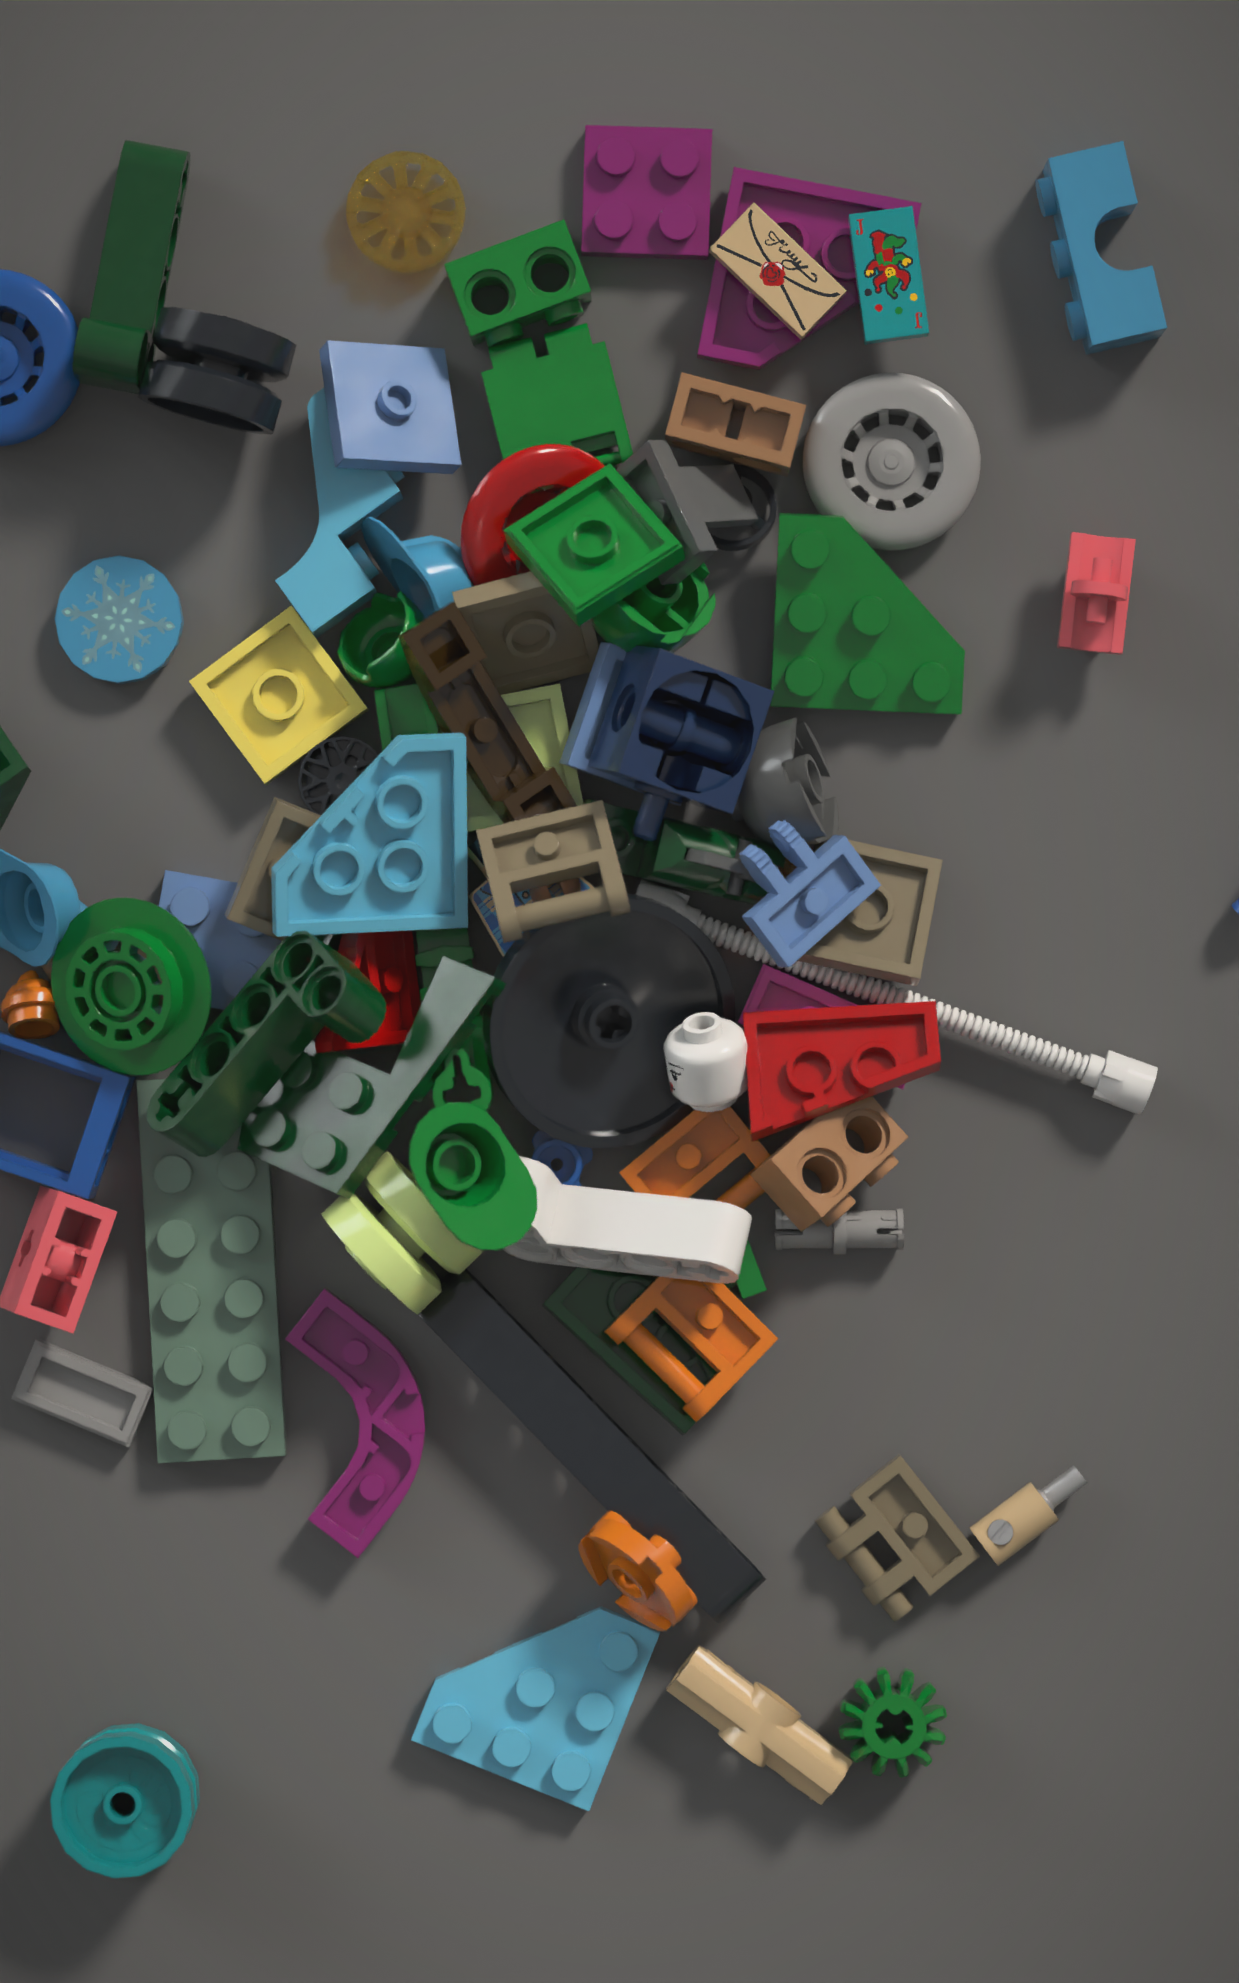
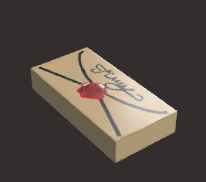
M755 203L709 249V252L800 340L846 295V290Z

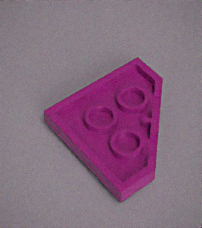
M734 167L720 237L755 203L846 290V295L800 340L716 259L697 358L760 370L859 303L848 223L849 214L913 206L915 228L917 230L922 203Z

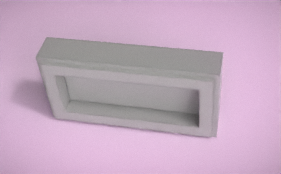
M36 1339L11 1399L116 1443L130 1447L153 1395L154 1386L41 1339Z

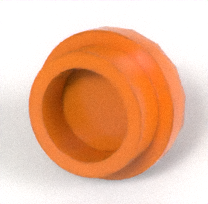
M33 970L22 974L17 983L7 991L4 1000L1 1002V1018L8 1023V1031L11 1035L22 1039H40L54 1035L60 1029V1019L55 1008L51 984L47 980L39 978L37 972Z

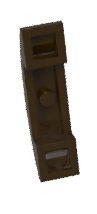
M449 602L398 636L411 672L443 733H462L466 736L467 773L503 823L577 806L554 766H543L480 662L487 655L454 602Z

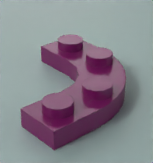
M324 1288L285 1340L336 1378L352 1397L360 1424L358 1447L348 1467L315 1508L308 1520L355 1557L359 1558L398 1508L416 1476L424 1448L425 1413L416 1378L396 1345L369 1320L329 1289Z

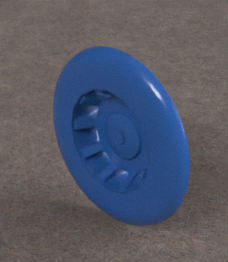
M0 269V447L25 442L50 428L68 409L80 385L79 380L73 374V354L78 325L69 308L44 283L23 273ZM4 312L17 315L14 325L2 322V314ZM30 325H33L39 333L32 342L25 335V331ZM44 352L43 365L36 366V354ZM32 378L38 379L34 387L27 393L25 388ZM13 396L18 397L16 402L3 406L4 399Z

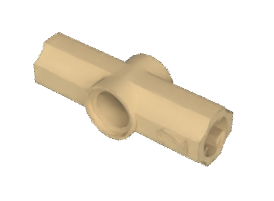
M699 1644L688 1655L666 1687V1691L719 1729L718 1735L733 1749L761 1768L767 1765L785 1778L789 1784L820 1805L832 1795L853 1763L849 1755L801 1721V1714L788 1702L759 1682L750 1683L735 1672L730 1665H726L711 1651L706 1650Z

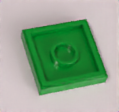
M610 463L504 529L506 543L578 627L685 560L682 544Z

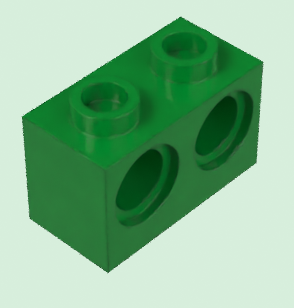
M564 219L444 264L447 278L473 346L486 341L488 348L516 341L524 336L522 327L546 319L549 327L569 322L584 314L581 305L592 301L590 286ZM546 263H555L562 266L569 275L566 285L556 292H544L538 289L532 281L533 274L538 267ZM495 285L504 289L508 294V304L501 312L494 315H486L479 312L473 306V298L476 292L484 286Z

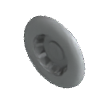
M879 373L865 376L835 392L823 404L812 420L803 449V474L806 488L820 515L843 516L871 548L879 550H904L918 547L933 541L947 532L958 522L970 505L976 492L981 469L980 446L977 434L962 406L948 392L933 382L904 373ZM889 415L904 416L907 420L903 426L892 425L889 423ZM876 417L878 427L866 432L861 424ZM919 423L928 431L930 436L922 440L913 431L914 425ZM849 435H853L859 441L854 452L844 448ZM936 446L940 462L930 463L928 450ZM842 463L852 465L854 477L848 479L844 477ZM927 475L938 477L934 490L923 487ZM858 487L861 488L869 496L867 502L859 499L852 490ZM913 495L921 500L920 503L910 508H906L903 500ZM878 501L892 503L894 511L877 509L876 504Z

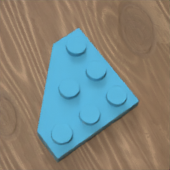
M464 734L397 735L271 868L272 928L276 937L291 936L297 931H307L312 935L468 928L466 736Z
M600 1606L577 1616L576 1619L500 1649L494 1652V1654L467 1666L442 1674L434 1680L411 1741L590 1811L660 1631Z

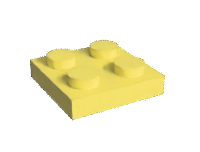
M292 605L189 681L265 785L271 783L306 757L313 747L326 739H330L369 710Z

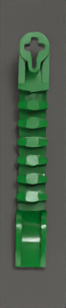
M417 684L374 690L382 751L397 735L440 734L439 725ZM468 928L413 930L416 931L419 954L415 955L416 966H423L421 971L424 988L420 989L421 1000H424L443 956L474 968L472 959L475 958L474 947H470ZM480 1011L472 1021L477 1027L460 1050L453 1047L431 1076V1080L435 1082L432 1086L435 1107L448 1103L446 1091L456 1088V1077H458L456 1056L458 1055L461 1059L463 1076H466L468 1085L479 1086L481 1090V1098L471 1101V1104L486 1112L492 1106L494 1090L491 1070L484 1048L483 1016L480 1015Z

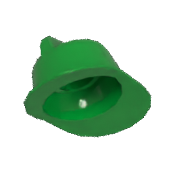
M448 1102L430 1110L417 1124L409 1143V1164L416 1186L421 1190L445 1227L460 1242L478 1250H501L517 1243L531 1228L538 1209L537 1189L527 1167L513 1149L499 1125L485 1110L470 1103Z

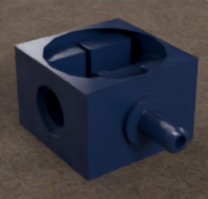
M636 646L631 651L626 652L588 767L635 783L634 789L645 793L632 830L635 837L650 842L657 839L669 801L677 804H682L685 801L699 807L733 814L775 691L660 648Z

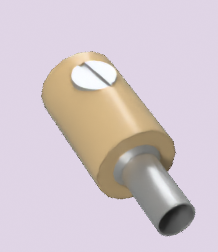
M1074 1465L1041 1490H1037L1029 1482L969 1528L997 1566H999L1058 1522L1059 1519L1054 1513V1508L1087 1484V1482Z

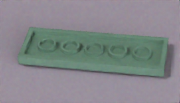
M165 1079L137 1080L158 1463L286 1456L287 1441L271 1164L237 1149L242 1124L223 1147L207 1157H198L155 1131L148 1123L147 1109L150 1099Z

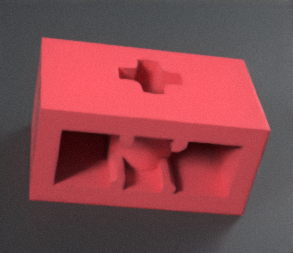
M40 1185L0 1295V1307L74 1334L117 1211Z

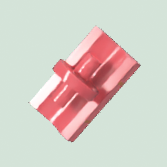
M1071 532L1057 648L1113 655L1123 654L1136 539L1103 537Z

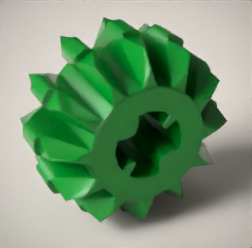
M881 1667L876 1670V1678L880 1688L872 1691L866 1681L861 1678L854 1681V1689L864 1701L861 1704L852 1700H842L840 1710L845 1715L858 1719V1721L845 1723L838 1730L840 1738L843 1740L861 1738L849 1752L850 1758L855 1763L864 1760L874 1751L871 1762L873 1775L882 1776L888 1759H894L896 1771L899 1777L903 1778L909 1775V1766L905 1757L913 1754L923 1766L927 1767L931 1764L932 1758L921 1744L925 1741L934 1745H943L946 1736L938 1728L928 1726L927 1724L943 1720L947 1717V1712L943 1705L924 1706L936 1693L935 1687L930 1682L922 1684L913 1693H910L914 1683V1673L912 1670L903 1669L897 1686H891L887 1669ZM888 1709L890 1713L897 1715L903 1710L906 1711L909 1716L902 1717L906 1727L905 1731L897 1735L893 1730L889 1729L880 1734L876 1728L883 1727L879 1717L881 1712Z

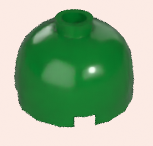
M702 563L679 584L661 585L658 577L593 617L591 623L607 643L617 645L626 652L631 651L636 646L660 648L674 653L693 639L710 622L716 606L715 593L709 598L708 588L704 582V579L710 573L705 563Z

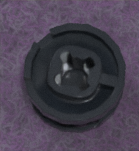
M345 736L326 739L313 747L301 763L298 777L300 795L309 811L321 816L376 759L378 753L375 749L360 739Z

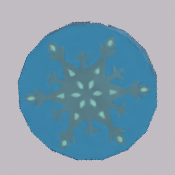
M113 556L94 560L73 574L59 595L55 623L59 643L75 666L95 679L115 684H126L145 680L166 666L179 644L184 618L180 597L163 573L143 560Z

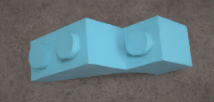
M324 388L311 397L307 407L319 506L317 532L303 557L291 569L275 580L316 638L371 600L373 595L377 593L370 580L378 575L379 571L358 542L347 549L343 541L361 529L364 518L370 516L377 518L403 499L396 483L405 477L401 471L335 468Z

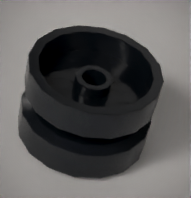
M162 307L152 342L160 351L183 362L156 360L147 363L138 398L163 410L194 420L238 431L272 435L275 430L282 400L267 387L250 380L279 382L287 379L296 344L273 332L230 317L190 309Z

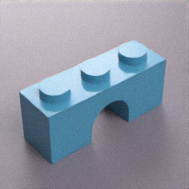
M1120 141L1048 158L1042 170L1044 178L1036 179V192L1043 217L1051 215L1054 217L1058 240L1050 242V250L1058 279L1068 277L1073 302L1065 303V314L1072 340L1082 339L1085 353L1088 355L1160 338L1167 329V324L1153 265L1135 270H1118L1106 264L1099 256L1095 247L1094 237L1096 228L1108 220L1131 215L1138 204L1124 142Z

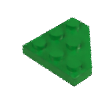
M779 513L771 690L775 692L770 706L962 715L964 648L939 623L843 516Z

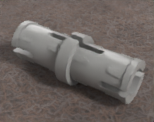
M775 1209L776 1229H798L781 1209ZM903 1209L847 1211L829 1227L820 1219L802 1232L800 1230H775V1250L832 1248L833 1255H846V1248H896V1250H903L904 1234H902V1230H878L880 1228L904 1229Z

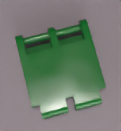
M587 323L545 333L544 339L548 351L547 356L536 357L531 337L488 348L493 369L483 371L481 375L503 460L525 448L543 444L569 445L588 453H599L609 448L618 447L616 452L595 457L605 466L609 463L612 466L623 464L633 455L605 341L592 344Z

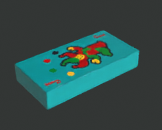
M913 206L849 214L848 223L864 344L928 337L929 326Z

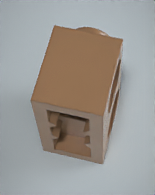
M682 372L665 439L671 447L788 477L806 405Z
M871 1096L809 1120L750 1175L801 1232L820 1219L829 1227L856 1203L855 1199L849 1194L852 1189L863 1179L872 1187L899 1163L892 1152L908 1136L874 1097ZM846 1128L860 1135L864 1143V1153L854 1150L849 1145L846 1139ZM803 1168L813 1171L819 1177L822 1186L821 1193H816L806 1186L802 1177Z

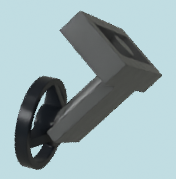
M665 439L648 440L616 469L683 546L685 560L658 576L661 585L681 583L718 549L741 551L757 545L765 539L774 525L777 512V500L774 490L764 476L747 466L725 464L679 467ZM741 476L756 483L765 493L770 508L767 522L755 512L752 506V495L742 485ZM751 526L758 532L742 540H725L712 535L708 528Z

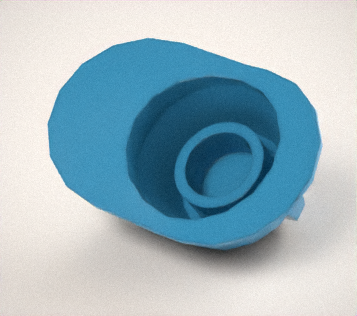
M371 516L362 520L361 529L363 537L372 557L397 592L402 591L420 609L425 618L449 602H454L452 592L474 586L466 572L461 548L451 541L433 535L400 541L394 532L381 521Z
M0 849V947L33 967L45 965L55 955L57 944L63 939L69 923L87 906L79 900L75 885L64 869L48 863H26Z

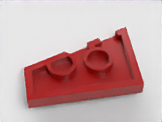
M936 1001L743 1012V1031L747 1041L746 1066L751 1142L940 1070L941 1055Z

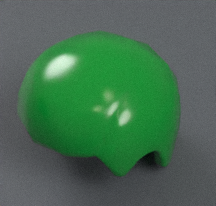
M402 591L398 592L397 598L380 592L374 594L371 607L355 614L341 631L337 652L345 672L353 680L364 686L388 688L413 677L398 636L424 620L425 616Z

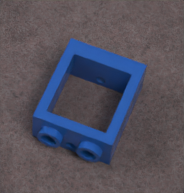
M0 1031V1053L1 1050L100 1083L70 1172L1 1148L0 1170L85 1199L95 1198L136 1077L112 1071L99 1064Z

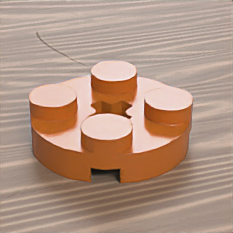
M607 1511L578 1544L581 1559L596 1583L601 1586L609 1578L614 1586L623 1593L615 1603L628 1615L649 1628L657 1631H667L671 1625L674 1627L698 1602L694 1592L676 1570L682 1562L676 1549L667 1540L658 1535L652 1536L649 1540L634 1530L621 1515L614 1511Z

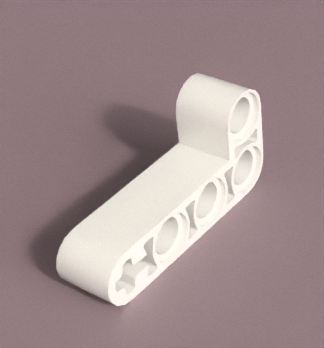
M519 1156L527 1167L536 1186L538 1209L529 1231L517 1243L503 1248L508 1254L537 1263L728 1284L738 1280L752 1222V1217L746 1210L719 1201L563 1185L546 1165L536 1160Z

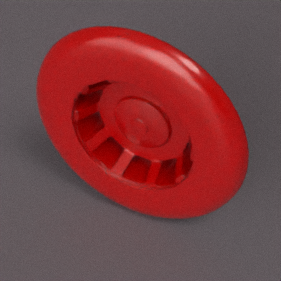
M543 444L525 448L497 464L475 489L463 517L460 538L461 553L466 572L472 584L477 586L530 572L529 568L506 543L504 529L600 470L605 465L588 452L562 444ZM565 486V488L559 494L554 492L559 489H562ZM516 560L521 562L519 571L516 570Z

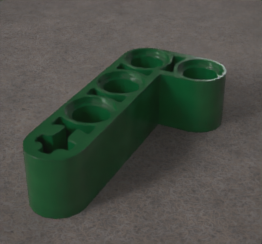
M126 140L123 145L90 317L82 318L75 341L73 374L81 384L139 394L146 365L153 362L157 346L152 341L160 310L165 305L190 170V152L130 140Z
M297 931L291 936H287L202 1035L191 1052L181 1060L150 1099L147 1109V1120L150 1127L198 1157H207L216 1153L230 1139L324 1026L350 1043H361L371 1038L382 1025L386 1014V1001L383 995L352 961L307 931Z

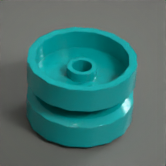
M140 1723L112 1725L88 1737L59 1771L50 1798L52 1827L64 1851L86 1870L110 1878L142 1876L165 1864L181 1846L191 1830L200 1804L198 1772L186 1749L165 1731ZM120 1792L130 1794L135 1800L129 1811L117 1805L120 1800Z

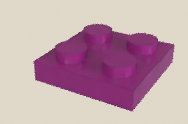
M585 125L581 256L708 260L712 129Z

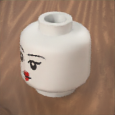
M700 1012L687 1017L682 1024H679L668 1034L663 1047L668 1080L672 1094L681 1102L688 1104L694 1110L716 1112L732 1106L737 1101V1098L748 1089L746 1066L747 1041L743 1029L736 1023L721 1018L714 1013Z

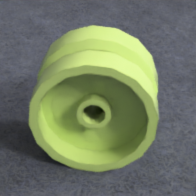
M386 1151L364 1178L365 1186L384 1208L380 1213L360 1195L353 1193L350 1199L339 1196L321 1215L344 1242L348 1253L382 1288L385 1290L388 1288L402 1303L418 1315L442 1292L440 1279L421 1256L426 1252L448 1272L461 1274L483 1250H478L460 1242L445 1227L421 1190L416 1186L411 1171L390 1152Z

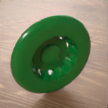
M126 897L111 898L97 902L80 912L69 923L63 939L57 944L51 969V988L55 1008L69 1037L85 1055L101 1066L118 1073L149 1075L176 1065L191 1052L203 1034L208 1021L212 999L211 980L208 966L199 944L178 918L160 906L148 901ZM119 941H121V950H116ZM139 949L147 955L146 959L138 954ZM155 968L157 969L162 982L159 981ZM160 995H163L162 1007L159 1006ZM150 1019L154 1022V1026L146 1024V1021Z

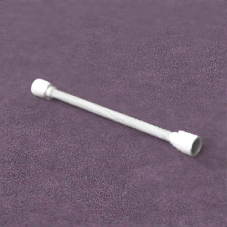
M641 880L636 895L651 898L676 910L698 926L712 943L715 941L716 946L721 947V945H724L723 948L726 950L731 948V951L734 953L738 950L740 955L746 953L748 958L754 956L756 961H759L761 958L764 964L769 961L770 966L774 967L776 965L755 934L751 936L752 933L750 931L744 933L742 928L736 930V926L732 925L729 927V924L726 922L721 925L720 920L713 922L712 917L705 919L706 916L701 914L702 910L687 905L690 896L648 880ZM796 961L789 968L784 967L786 972L792 970L794 975L800 973L802 978H805L807 975L810 981L815 978L816 983L823 981L824 986L831 984L832 989L839 987L838 990L840 992L846 990L848 995H851L853 992L854 997L858 998L861 995L862 1000L869 998L870 1003L877 1001V1004L928 1001L927 996L920 998L919 993L913 995L911 990L905 992L903 987H900L898 990L897 985L893 984L890 987L889 982L882 984L881 979L874 981V977L870 976L867 978L865 975ZM941 1001L936 1004L939 1028L942 1029L946 1026L947 1031L953 1029L955 1034L961 1032V1036L966 1037L969 1035V1039L974 1040L976 1038V1041L979 1043L984 1041L985 1045L992 1043L993 1048L999 1046L1001 1051L1007 1049V1053L1012 1054L1015 1052V1056L1019 1057L1022 1055V1058L1025 1060L1030 1057L1031 1062L1038 1060L1039 1065L1045 1063L1047 1068L1053 1066V1070L1058 1071L1061 1069L1063 1074L1067 1073V1071L1069 1076L1076 1074V1078L1080 1079V1083L1094 1088L1093 1098L1138 1115L1142 1114L1154 1086L1158 1067L1108 1050L1105 1058L1094 1054L1081 1057L1082 1054L1080 1052L1074 1054L1073 1050L1069 1049L1066 1051V1047L1063 1046L1059 1049L1058 1044L1051 1046L1050 1041L1043 1043L1041 1038L1035 1040V1036L1031 1035L1028 1037V1034L1025 1032L1020 1034L1019 1030H1014L1013 1032L1011 1027L1005 1029V1025L999 1024L997 1026L995 1021H992L990 1024L987 1018L982 1021L981 1016L974 1017L973 1013L967 1015L965 1010L959 1012L957 1007L951 1009L949 1004H946L944 1007Z

